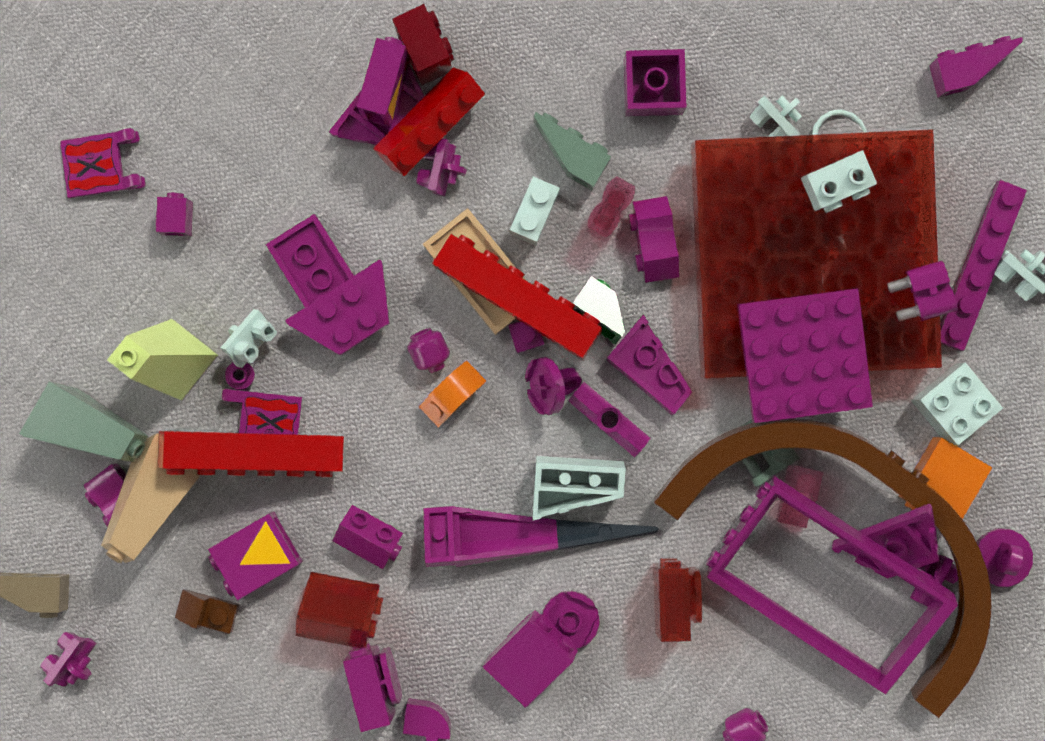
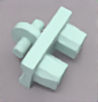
M782 95L776 101L783 108L780 112L766 96H763L758 101L760 105L755 108L750 118L759 128L771 118L779 124L768 136L779 148L791 138L795 140L800 135L797 129L785 118L789 115L797 122L802 117L795 109L800 101L795 98L789 103Z
M1025 249L1020 254L1027 261L1024 265L1008 250H1005L1001 256L1002 261L998 264L994 274L1004 283H1007L1016 273L1025 278L1014 289L1025 301L1034 297L1039 291L1044 294L1045 282L1032 270L1036 269L1041 274L1045 273V265L1042 263L1045 253L1039 250L1032 255Z
M253 309L238 327L232 325L229 328L228 332L231 336L220 348L233 360L237 367L242 368L246 362H254L259 356L258 348L264 341H271L276 336L277 331L259 310Z

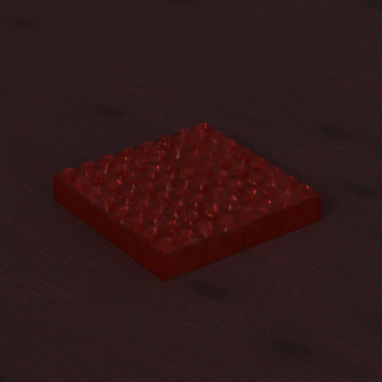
M933 129L695 140L691 144L701 378L747 377L738 304L858 289L868 371L942 368L940 316L921 321L919 316L899 322L896 312L914 307L915 299L910 287L890 293L887 283L906 278V271L938 262ZM863 150L877 182L876 185L869 187L870 194L854 201L852 196L846 197L841 200L843 206L827 213L824 208L815 211L801 178ZM838 237L843 238L844 244L840 242Z

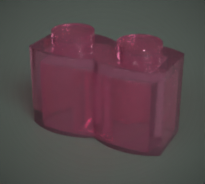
M618 176L613 178L604 190L601 203L591 212L586 232L603 242L608 240L616 230L620 216L628 209L635 194V186Z

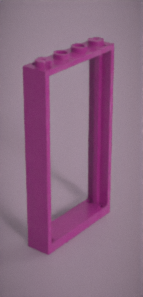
M774 476L769 483L765 481L756 493L758 499L753 506L747 505L739 516L741 522L737 528L733 529L731 527L722 540L724 545L720 551L714 550L706 562L708 566L707 578L886 695L958 606L955 594ZM777 498L934 599L879 669L725 569Z

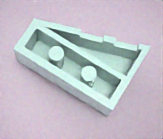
M536 456L533 521L551 514L565 513L587 505L588 507L623 498L626 470L624 462Z

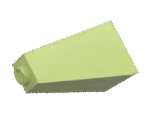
M170 319L127 335L107 361L130 379L183 400L218 354L174 319Z

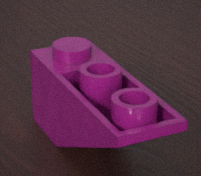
M1004 36L994 40L992 45L983 46V43H976L965 47L963 52L955 53V50L952 49L937 54V58L929 65L937 98L968 90L1023 42L1022 37L1011 40V36Z

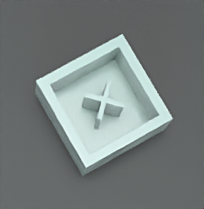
M966 362L951 366L911 399V402L940 437L956 446L960 445L1003 409Z

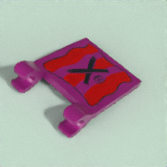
M126 128L112 133L60 141L67 198L144 188L146 183L143 176L131 174L123 177L119 144L138 143L140 141L138 131Z
M230 389L222 391V400L242 402L239 433H299L302 397Z

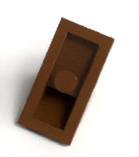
M183 589L175 618L194 629L202 626L230 634L233 631L240 604Z

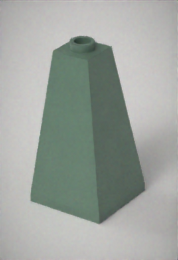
M50 381L19 433L23 437L134 462L142 454L148 437L144 432L80 389Z

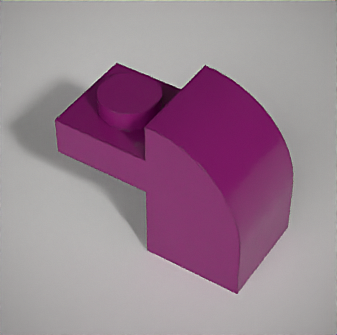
M409 698L406 705L403 734L425 736L426 741H439V738L450 740L451 722L445 710L434 702Z

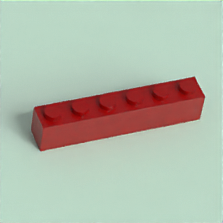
M450 234L432 262L436 269L584 361L602 332V327L598 326L600 320L587 312L582 316L574 311L575 305L562 296L558 300L548 294L550 289L535 280L533 284L523 279L525 274L516 267L510 265L508 269L498 263L500 258L485 249L481 253L473 248L476 243L468 237L460 234L459 238Z
M159 431L158 468L166 469V474L185 475V469H197V475H215L216 469L227 470V475L245 476L246 470H257V476H275V470L287 471L286 476L302 477L304 476V471H315V476L333 477V471L343 472L344 436Z

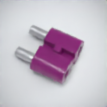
M943 261L906 271V278L887 283L890 293L910 287L915 299L914 307L896 312L899 322L919 316L921 321L958 310Z

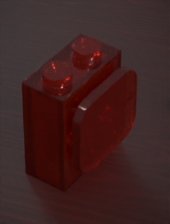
M674 557L660 558V563H653L655 634L661 642L691 641L690 617L694 623H702L700 571L696 567L688 568Z

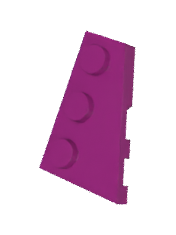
M643 314L605 360L669 414L674 415L691 395L692 391L674 362H671L662 347L663 344L654 335L648 325L649 322Z

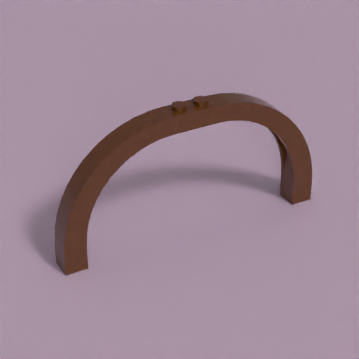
M789 418L750 423L715 437L690 455L671 475L654 498V503L676 520H679L704 487L723 470L749 456L781 448L815 449L841 456L871 473L916 508L927 504L932 506L935 526L943 535L956 566L959 588L958 610L953 629L942 652L910 691L915 701L939 718L969 682L979 664L990 629L992 606L988 572L980 548L963 519L938 492L927 484L930 479L916 468L911 472L904 467L903 464L906 461L892 450L887 454L867 439L847 429L809 419Z

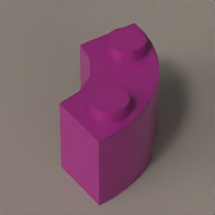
M667 196L632 201L633 214H628L630 230L636 231L639 254L635 255L637 272H643L645 283L679 278V254L674 234L673 215Z

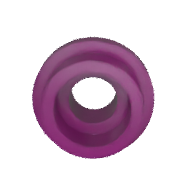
M232 362L225 371V379L229 386L234 389L242 390L248 388L255 378L254 369L248 362L242 368L237 367ZM241 369L244 372V377L238 381L235 378V372Z

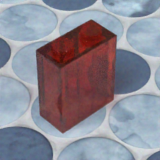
M310 572L296 617L295 636L355 648L367 647L369 638L374 639L378 621L374 620L375 614L381 615L384 598L379 597L380 585Z

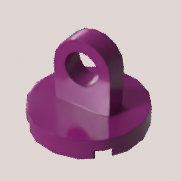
M547 357L531 360L525 373L526 382L529 381L530 389H527L528 398L534 409L541 415L547 414L548 416L559 413L564 406L565 395L574 392L582 383V378L575 368L559 370L554 361Z
M995 528L982 535L976 541L982 553L991 584L998 587H1010L1020 583L1028 576L1033 565V552L1029 542L1020 533L1011 529Z

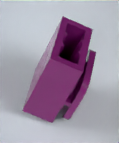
M534 610L508 634L507 638L488 656L482 667L526 708L573 663L578 650L575 648L574 642L553 626V623L547 616L539 614Z
M365 642L352 647L353 650L349 651V654L343 660V665L360 731L365 732L391 724L396 713L394 705L400 703L402 690L390 647L383 648L380 653L378 644L370 646L369 642Z

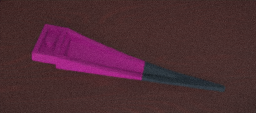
M455 506L423 508L426 567L454 565L462 567L654 534L659 530L656 526L606 524L548 518L533 521V517Z

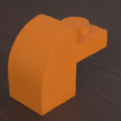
M466 360L428 395L419 408L439 428L482 387L486 380Z

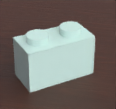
M533 176L510 228V235L537 246L559 195L560 188Z

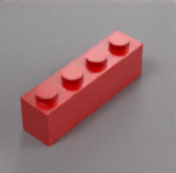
M453 67L373 150L390 169L405 176L485 95L484 91L468 72Z

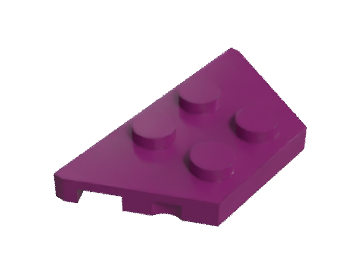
M410 66L407 70L392 127L363 120L357 109L360 91L330 129L329 133L333 137L377 145L424 97Z
M380 259L286 319L285 322L335 353L343 355L390 324L383 262Z
M930 504L859 530V532L916 569L939 561L940 551L933 509ZM842 539L833 540L831 549L839 554L843 550L855 556L856 563L873 569L876 573L887 579L897 576Z

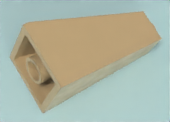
M158 433L146 439L144 451L134 462L130 463L101 544L102 547L108 550L106 552L107 556L118 563H127L135 560L201 476L197 475V469H185V475L166 474V469L158 468Z

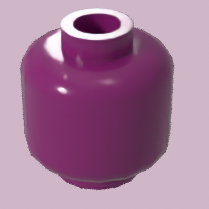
M426 328L410 337L411 341L407 346V350L417 369L429 370L430 373H434L445 367L444 362L449 358L450 350L441 332Z
M746 707L725 719V731L722 734L725 741H765L766 732L769 730L761 713L758 710L753 711Z

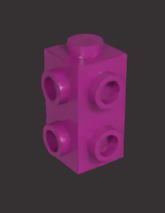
M352 505L339 524L332 541L377 567L384 569L389 560L395 562L403 547L398 544L403 533L375 518L368 512Z

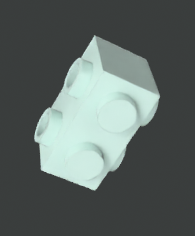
M863 150L801 178L814 210L817 211L824 208L826 213L843 206L841 200L846 197L852 196L854 201L870 194L869 187L877 184Z

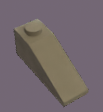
M0 572V597L28 612L40 613L39 617L41 618L58 617V613L68 609L69 574Z

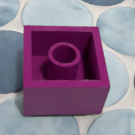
M685 49L626 51L623 59L625 117L683 115L687 108Z

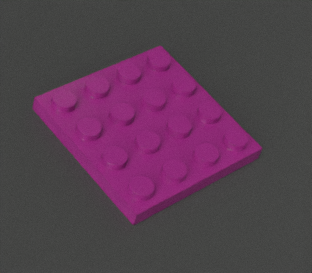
M858 289L737 305L753 423L873 407Z

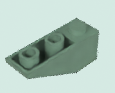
M535 112L533 122L567 177L592 191L610 162L611 156L607 154L608 150L596 142H593L591 145L582 139L584 136L573 128L569 127L566 130L557 125L559 121L547 113L540 115Z

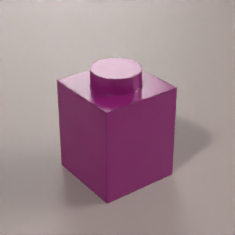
M169 192L166 194V197H157L156 232L163 236L192 237L193 202L188 198H184L183 193Z

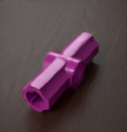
M585 382L579 386L568 400L570 404L634 458L651 439L625 417L619 409L612 406ZM606 411L613 412L617 417L615 426L611 428H606L601 422V417Z

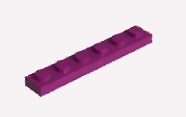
M1001 179L996 181L953 291L958 310L944 314L934 341L960 352L965 350L1025 198L1026 189Z

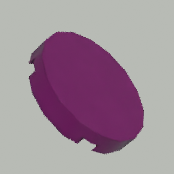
M573 590L563 591L551 597L544 606L542 613L551 620L553 626L574 642L575 648H581L589 644L596 636L600 624L598 610L593 601L585 594Z

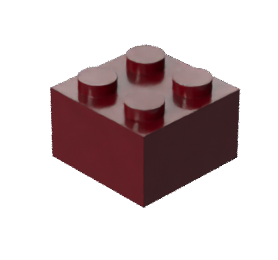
M422 4L392 18L399 40L403 42L402 45L406 46L410 63L422 86L446 75L452 69L451 62L455 60L452 54L453 50L447 37H440L442 35L441 26L433 10L428 12L425 4Z

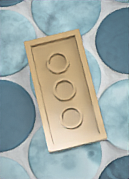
M468 208L423 243V246L435 259L450 234L457 238L462 234L476 244L473 248L481 253L486 249L500 258L498 263L508 269L510 265L514 266ZM449 277L495 335L516 319Z

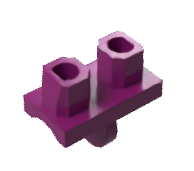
M441 139L423 157L426 160L434 161L432 171L420 169L416 180L418 185L427 188L438 196L444 197L448 184L455 185L457 175L465 176L467 172L466 168L459 166L461 156L455 154L456 146L448 143L449 140Z
M940 554L939 561L917 568L941 585L944 580L952 584L958 581L956 566L953 564L954 560ZM917 588L913 590L910 596L911 599L927 607L934 601V599Z
M64 632L57 641V645L64 650L62 655L58 657L57 655L50 654L40 665L47 675L43 681L48 686L57 684L66 687L68 683L74 685L78 678L88 680L92 674L87 668L91 661L88 655L97 643L91 638H82L72 632Z

